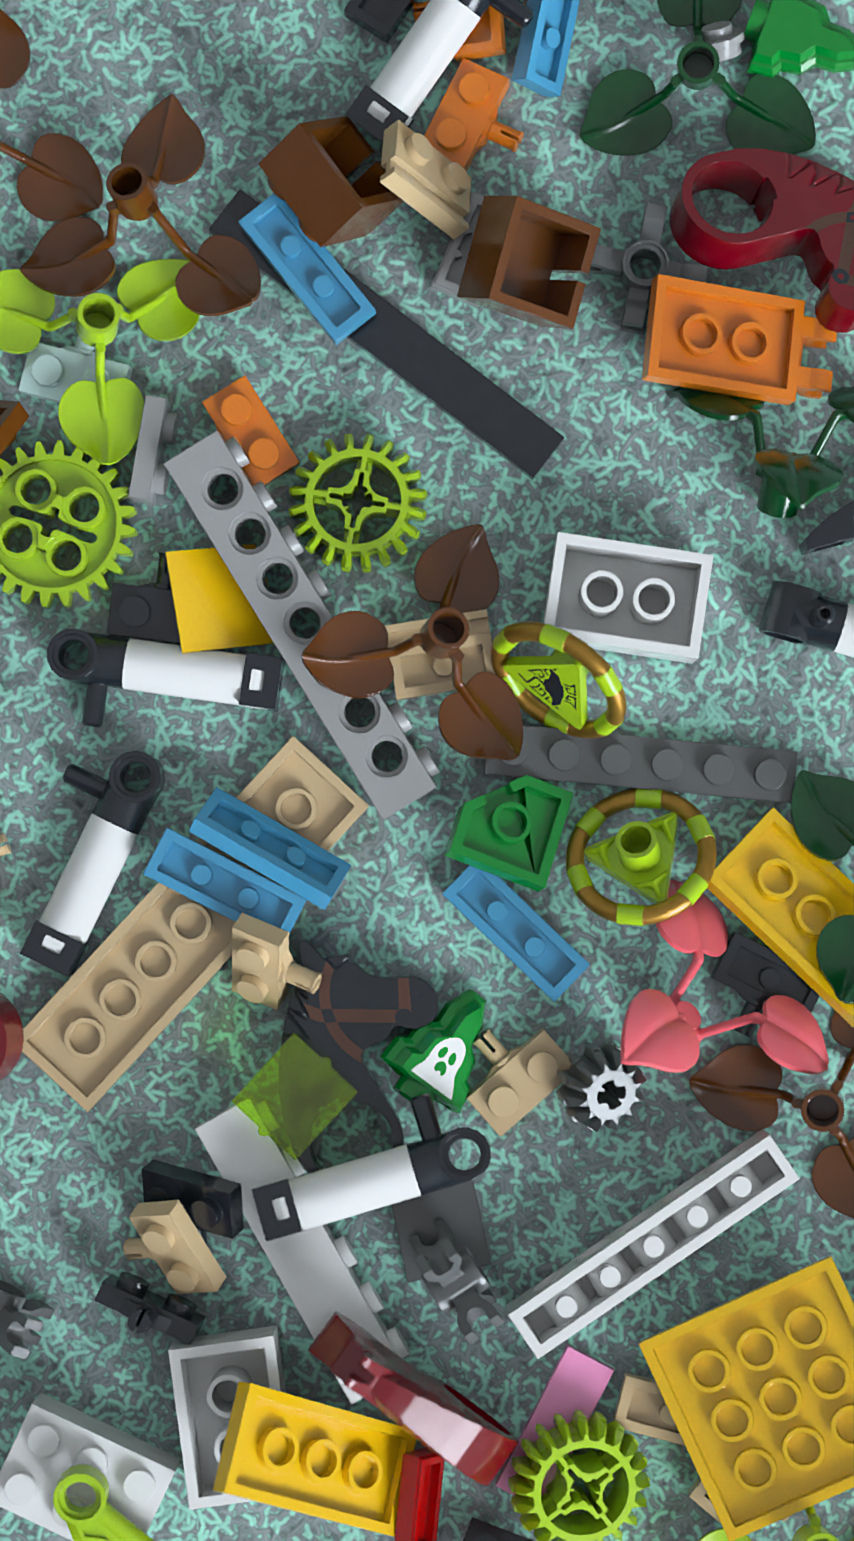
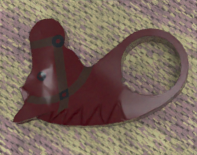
M737 148L709 154L697 160L687 171L671 206L669 216L672 235L683 252L702 265L723 270L741 268L791 255L799 256L805 263L811 282L820 290V295L815 303V315L819 323L825 329L837 333H848L854 330V180L809 159L768 149ZM708 189H721L732 192L744 199L749 205H755L753 211L758 222H761L758 229L747 233L737 234L721 231L701 217L694 205L692 195Z
M337 1311L334 1312L307 1349L321 1362L331 1368L330 1372L343 1381L342 1383L350 1390L368 1400L382 1413L393 1419L398 1426H402V1429L413 1438L420 1440L422 1445L479 1484L489 1486L519 1443V1440L507 1428L453 1387L436 1377L417 1370L381 1344L358 1324Z

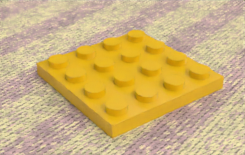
M832 1255L639 1342L641 1351L729 1541H734L854 1488V1302Z

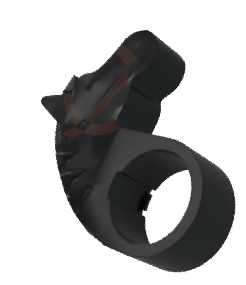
M304 939L299 944L302 966L322 973V980L314 994L297 986L293 990L282 1032L279 1060V1094L284 1124L293 1149L306 1171L312 1173L324 1169L316 1159L312 1149V1127L320 1114L319 1109L322 1106L325 1108L328 1104L337 1100V1098L341 1102L361 1101L376 1108L390 1125L393 1135L392 1148L404 1145V1133L399 1115L363 1060L362 1052L388 1037L395 1026L416 1029L429 1024L437 1015L438 999L435 989L423 978L417 976L372 975L358 964L351 962L348 954L324 958L310 942Z

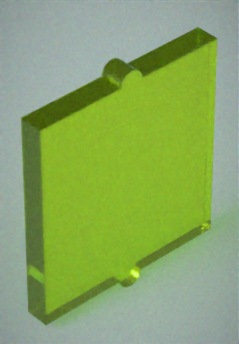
M293 1033L232 1102L259 1127V1135H268L296 1160L358 1091L330 1066L332 1061L329 1057L321 1058L299 1036Z

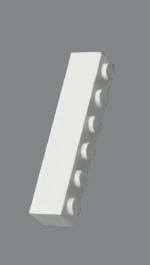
M252 1094L198 1125L195 1130L222 1178L241 1183L243 1215L314 1340L334 1312L337 1311L358 1324L381 1344L404 1360V1357L410 1354L409 1348L396 1326L389 1330L386 1329L377 1313L384 1309V1305L370 1281L361 1285L352 1269V1266L358 1263V1259L344 1235L335 1239L328 1225L325 1224L266 1242L251 1189L295 1178L307 1172L293 1146L290 1145L284 1149L274 1130L281 1127V1124L268 1101L265 1099L258 1103ZM335 1375L351 1405L363 1398L342 1383L343 1381Z

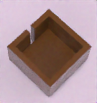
M347 116L299 123L258 163L268 177L267 182L270 189L277 197L287 202L299 218L298 224L302 232L310 240L316 242L319 247L365 237L404 202L380 183V176L386 173V169L381 166V160L376 161L352 185L347 181L375 153Z
M484 196L457 297L536 326L574 329L586 284L579 281L550 280L551 273L589 274L601 228L519 196Z

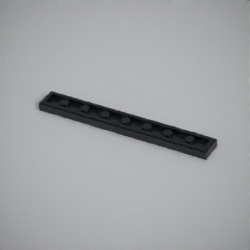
M240 189L209 228L212 235L229 236L243 243L253 255L259 271L299 301L240 228L238 221L259 205L257 201ZM343 268L376 309V314L347 338L533 480L562 443L564 436Z

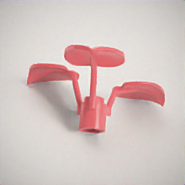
M670 881L667 899L676 894L683 882ZM702 894L693 906H690L681 914L669 920L656 923L660 935L670 946L682 953H692V962L670 996L659 990L646 989L639 992L631 1000L622 1027V1064L648 1066L665 1072H684L696 1064L699 1058V1042L704 1038L744 1025L757 1024L760 1026L757 1032L759 1046L778 1064L790 1070L814 1075L828 1070L829 1059L827 1049L817 1021L803 1004L791 997L784 995L771 996L763 1003V1014L752 1012L705 1028L699 1027L701 1016L696 1007L687 1001L680 1000L703 964L704 954L711 957H720L726 951L728 945V931L724 918L719 909L706 895Z

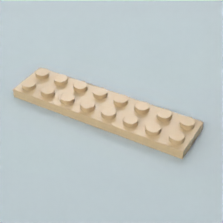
M294 736L290 738L236 797L238 800L326 851H329L369 808V805ZM198 838V839H197V841H196L197 843H199V844H201V845H203V846H205V847H207V848H209V849H211V850H213V851H215V852H217V853H219V854H221V855H223V856L229 858L230 860H232V861H234V862H236V863H238V864H240V865H242V866H244V867H246V868H248V869H250V870H252V871H254V872H256V873H258V874H260V875L266 877L265 875H263V874H261L260 872L254 870L253 868L247 866L246 864H244V863H242L241 861L235 859L234 857L228 855L227 853H225V852H223L222 850L216 848L215 846L209 844L208 842L204 841L203 839H201V838ZM158 882L23 1028L24 1042L22 1052L82 1108L89 1112L232 957V927L235 921Z

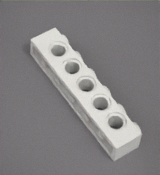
M762 1129L506 1305L508 1316L537 1359H539L800 1178L772 1137Z

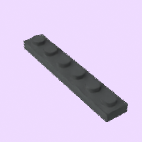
M523 725L522 748L520 755L516 759L511 761L486 759L484 774L509 777L529 775L541 780L652 790L663 789L664 791L791 803L798 752L609 734L608 736L598 738H578L566 735L555 728Z

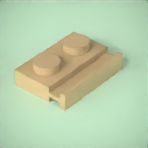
M398 119L384 130L381 166L386 169V173L380 176V183L451 238L455 239L469 229V223L464 220V216L470 213L472 177L468 175L460 164L451 162L436 150L425 136L415 133Z
M487 609L463 613L468 620L470 628L467 640L459 648L464 654L462 660V680L465 685L479 672L495 674L491 663L492 639ZM428 619L385 625L388 632V647L396 646L411 638L414 634L420 633L422 626ZM416 646L398 656L390 657L394 669L393 680L397 701L457 691L452 683V660L449 657L445 659L433 658L426 654L421 646Z

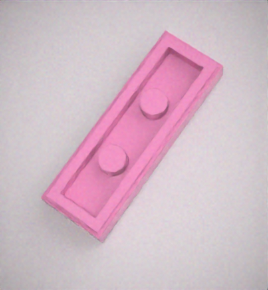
M569 1344L566 1345L518 1438V1445L509 1456L496 1481L497 1487L512 1495L516 1494L508 1486V1478L518 1474L511 1465L512 1457L527 1456L520 1445L521 1438L530 1439L535 1442L539 1438L535 1430L536 1423L544 1425L548 1431L555 1427L553 1422L555 1413L561 1414L566 1423H570L575 1409L581 1410L586 1416L587 1422L589 1421L614 1372L613 1367ZM555 1462L544 1477L541 1496L547 1492L545 1486L555 1478L557 1472Z

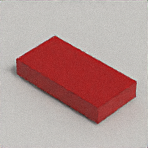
M427 1447L403 1453L394 1541H437L445 1460L441 1459Z

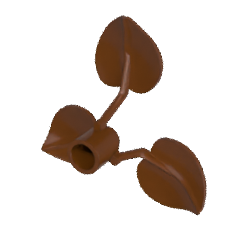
M0 8V88L6 89L16 85L28 70L31 52L27 37L20 26ZM58 133L45 134L36 141L32 157L0 141V152L27 165L18 176L17 193L22 205L32 215L47 221H64L95 211L103 204L104 185L100 170L87 149L75 139Z
M170 94L153 107L134 128L123 147L121 164L114 167L107 177L106 187L113 200L106 204V209L109 212L106 237L101 226L90 218L76 216L60 221L45 233L32 255L20 267V271L26 279L46 292L65 297H79L92 294L107 284L116 270L115 260L107 249L116 243L118 215L121 214L125 218L134 221L146 220L151 216L184 257L190 261L179 270L175 281L177 295L183 305L190 311L202 316L228 314L251 306L258 299L261 289V275L258 265L249 249L243 243L229 236L213 235L202 243L196 254L162 214L157 205L158 195L155 188L158 187L159 182L178 185L187 181L200 169L206 156L205 140L200 129L173 94Z
M481 524L470 525L449 532L431 544L420 556L414 570L415 590L422 599L432 603H440L439 609L425 622L420 633L414 634L411 638L396 646L387 648L388 632L381 621L367 612L347 611L327 621L311 643L303 650L302 662L310 674L327 689L351 698L372 697L390 686L394 678V669L389 657L398 656L416 646H421L424 652L433 658L445 659L449 657L452 660V683L457 692L445 697L438 709V727L446 743L460 754L474 758L511 761L520 755L524 734L523 721L517 698L510 686L499 676L490 672L475 674L466 685L462 680V660L464 654L459 648L467 640L470 631L468 620L463 613L487 609L495 600L499 589L498 567L488 545L485 529Z
M834 1011L831 1020L832 1037L837 1043L851 1050L831 1085L824 1083L813 1085L805 1092L803 1097H798L786 1090L778 1089L783 1076L780 1064L772 1060L760 1046L752 1044H740L722 1051L691 1076L689 1085L700 1104L716 1119L734 1129L753 1132L772 1126L776 1122L779 1113L777 1099H781L790 1103L792 1107L801 1109L802 1118L811 1129L818 1132L829 1131L831 1135H834L839 1144L825 1147L815 1159L812 1170L813 1185L819 1197L829 1207L854 1218V1137L849 1141L846 1134L839 1127L844 1117V1099L840 1091L854 1064V1027L836 1011Z

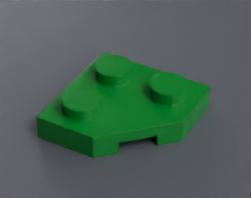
M525 775L488 794L472 799L458 808L444 856L539 892L546 887L573 793L532 776Z

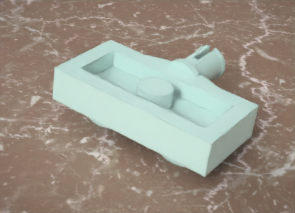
M78 335L75 347L57 348L39 343L27 355L18 391L22 394L59 403L66 389L75 382L81 380L96 382L95 348L85 344ZM105 359L106 382L115 378H127L130 380L133 369L129 365Z

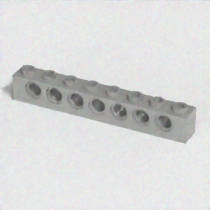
M216 430L165 462L164 465L384 820L435 789L438 785L433 776L440 773V770L427 748L423 746L416 750L408 738L406 732L413 729V726L398 702L389 706L381 693L367 697L375 707V717L368 726H356L347 717V706L353 698L340 695L324 687L310 674L303 664L302 652L316 635L307 639L298 636L293 629L294 616L302 609L311 608L320 617L321 629L327 621L334 617L324 601L332 596L316 569L307 573L297 556L305 550L291 527L287 525L280 529L270 511L277 508V504L264 483L259 481L253 485L242 468L249 464L250 461L237 439L233 436L225 440L223 435ZM221 477H233L238 484L237 497L229 504H217L212 497L213 484ZM248 521H260L266 531L264 542L256 549H245L239 541L240 528ZM278 564L287 565L293 574L291 587L282 594L272 593L266 585L267 572ZM392 741L401 748L403 759L398 768L384 770L375 763L374 749L380 742Z

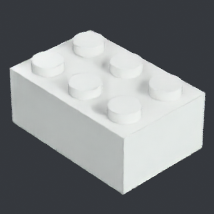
M558 532L554 544L543 623H548L571 632L593 649L693 664L699 659L714 555Z
M277 1325L197 1336L190 1345L175 1339L168 1353L189 1510L252 1501L213 1491V1486L238 1383H252L286 1393Z
M40 1392L32 1403L0 1471V1507L74 1541L66 1521L55 1510L53 1504L54 1490L60 1476L69 1467L78 1464L92 1465L99 1469L107 1478L109 1485L107 1502L143 1532L147 1533L181 1458ZM73 1483L66 1490L69 1501L78 1507L89 1506L96 1500L95 1490L87 1483Z

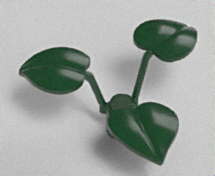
M658 0L659 10L668 24L674 27H685L693 24V42L685 45L680 51L677 59V74L657 94L653 81L643 72L622 69L607 75L596 86L590 97L579 135L586 145L606 154L629 156L649 152L658 147L672 129V116L661 102L667 99L682 84L693 90H702L715 84L732 102L737 104L729 113L726 121L727 136L734 149H768L794 155L809 151L814 147L816 132L813 116L808 104L798 89L787 79L779 75L770 78L757 74L748 81L744 94L741 96L726 81L725 76L718 73L719 55L711 44L703 41L702 24L706 26L714 22L730 21L739 10L742 0Z
M677 387L671 391L670 398L677 397L688 408L706 417L726 421L747 418L752 423L756 448L754 457L755 475L762 478L757 508L762 513L777 518L794 517L797 515L798 509L802 510L816 497L833 490L841 484L843 471L833 462L820 457V454L840 421L849 419L854 423V387H843L829 393L827 403L836 410L830 415L810 454L799 455L795 452L790 453L780 449H765L762 416L757 411L764 407L765 401L684 387Z
M802 770L796 778L792 791V823L798 840L803 847L820 859L826 861L841 860L846 856L851 847H854V781L843 777L820 775ZM843 915L829 922L821 931L816 945V958L823 976L837 998L845 1004H854V915Z

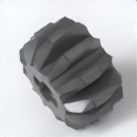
M606 1040L600 1047L594 1043L586 1042L584 1054L580 1057L577 1054L568 1053L572 1065L570 1069L557 1071L559 1080L564 1085L555 1091L558 1099L565 1105L566 1114L574 1122L578 1121L588 1129L596 1132L603 1124L609 1129L617 1130L618 1120L622 1115L634 1119L633 1111L630 1107L634 1102L645 1101L643 1092L638 1087L647 1081L644 1072L637 1067L638 1065L622 1064L621 1048L614 1042Z

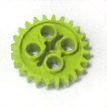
M62 440L57 441L53 454H48L45 446L40 441H37L35 444V456L30 458L18 447L15 449L18 463L14 466L0 458V469L3 473L0 477V578L7 576L2 591L10 595L21 586V601L27 605L34 599L36 593H39L41 605L45 609H50L55 595H59L62 604L66 608H71L73 593L78 592L81 597L90 602L92 601L89 586L96 583L106 591L110 589L104 577L107 571L123 575L124 571L115 562L117 556L133 557V551L122 544L123 538L138 536V531L135 528L124 523V520L137 515L135 507L121 506V502L128 498L129 488L124 486L113 489L112 486L120 477L119 472L115 468L101 474L100 472L104 465L93 458L86 463V453L77 447L72 455L68 456L66 446ZM38 480L50 482L51 492L46 501L36 505L28 503L26 494L30 484ZM87 497L97 499L100 506L97 516L88 522L77 521L74 515L77 503ZM17 506L47 519H53L56 513H59L58 518L64 524L71 528L94 534L97 540L94 543H88L59 530H53L50 537H48V531L42 525L35 521L12 515L11 509ZM23 527L29 528L33 535L30 547L24 552H11L8 542L12 532ZM68 545L78 546L81 550V561L78 566L68 571L60 570L56 562L59 551Z

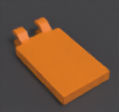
M658 274L652 279L641 380L782 405H790L795 402L796 393L802 397L820 399L822 392H831L833 371L801 366L803 345L811 348L825 349L827 342H836L837 332L825 329L817 318L804 316V300Z

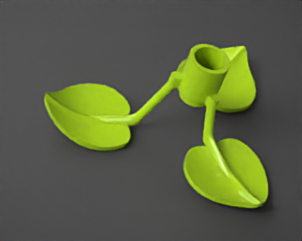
M161 259L139 264L127 271L117 287V297L120 304H117L112 297L106 294L93 293L82 299L78 309L72 307L68 310L67 314L53 321L47 320L54 313V294L46 292L24 277L20 269L0 271L1 351L13 354L29 353L38 346L42 329L52 332L72 322L76 323L78 337L85 344L95 348L96 382L81 380L69 386L59 402L58 420L68 440L102 465H112L131 451L139 438L144 409L143 396L133 381L127 378H115L107 382L105 381V346L116 337L119 319L126 323L137 320L142 333L157 341L178 340L194 329L200 315L190 311L183 305L177 295L175 286L177 273L185 264L190 262L189 260Z

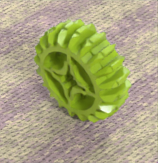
M345 434L344 443L346 450L338 452L333 440L328 439L324 442L329 455L327 459L323 460L313 450L307 455L311 464L316 468L314 472L304 467L296 469V476L301 481L307 483L306 487L291 486L289 488V495L294 499L303 500L304 504L289 507L288 512L291 518L306 517V521L298 524L294 528V532L298 538L305 537L311 533L314 534V537L305 546L309 554L317 552L322 546L327 548L322 557L323 565L330 566L336 555L339 554L343 556L341 561L343 572H350L353 558H361L363 573H370L372 566L369 557L378 554L381 565L387 568L391 565L390 556L386 551L392 546L397 554L405 556L408 553L405 543L399 539L402 534L410 539L418 540L420 531L408 522L409 520H426V511L422 508L413 507L412 503L426 500L427 492L421 488H409V486L421 479V473L418 469L402 473V470L410 461V456L407 453L400 454L393 461L389 459L394 448L393 442L387 440L383 443L379 453L373 451L374 436L372 434L365 435L363 449H356L353 435ZM357 463L353 478L346 486L341 488L329 487L328 490L319 488L325 478L334 470L348 464ZM373 466L383 470L395 482L401 496V503L389 501L388 497L377 495L371 489L370 483ZM363 479L362 487L363 492L366 493L365 500L372 499L373 505L371 507H362L360 515L356 517L355 526L352 528L353 517L350 514V505L343 507L342 501L354 499L356 491H359L360 481ZM315 504L327 506L328 509L338 511L344 516L345 532L343 541L334 538L323 529L316 517ZM387 517L397 519L391 529L380 538L368 543L358 544L362 529L369 520L374 518L387 519Z
M575 1409L570 1423H566L561 1414L555 1413L553 1420L555 1427L548 1431L544 1425L536 1423L535 1430L539 1438L535 1442L530 1439L521 1438L520 1445L527 1456L512 1457L511 1465L518 1474L508 1478L510 1490L516 1493L511 1497L510 1502L514 1511L521 1514L519 1521L523 1528L528 1531L534 1530L533 1535L537 1541H604L603 1538L609 1534L616 1540L622 1541L623 1534L619 1528L620 1525L625 1522L629 1525L637 1526V1517L632 1508L647 1507V1499L640 1490L650 1487V1478L646 1472L642 1471L648 1465L644 1454L641 1451H637L639 1448L638 1441L632 1434H624L625 1428L620 1422L613 1420L607 1424L604 1415L597 1411L587 1422L584 1413L581 1410ZM580 1448L599 1449L598 1451L591 1449L589 1452L583 1455H574L569 1453L570 1451ZM555 1462L557 1471L555 1478L545 1486L547 1492L541 1496L544 1477ZM569 1469H572L578 1478L581 1477L584 1480V1484L590 1492L589 1494H585L580 1485L576 1486L573 1483L574 1480L568 1472ZM616 1471L613 1488L608 1497L603 1501V1491L607 1484L614 1479L612 1474ZM579 1509L588 1511L578 1515H567L568 1513Z

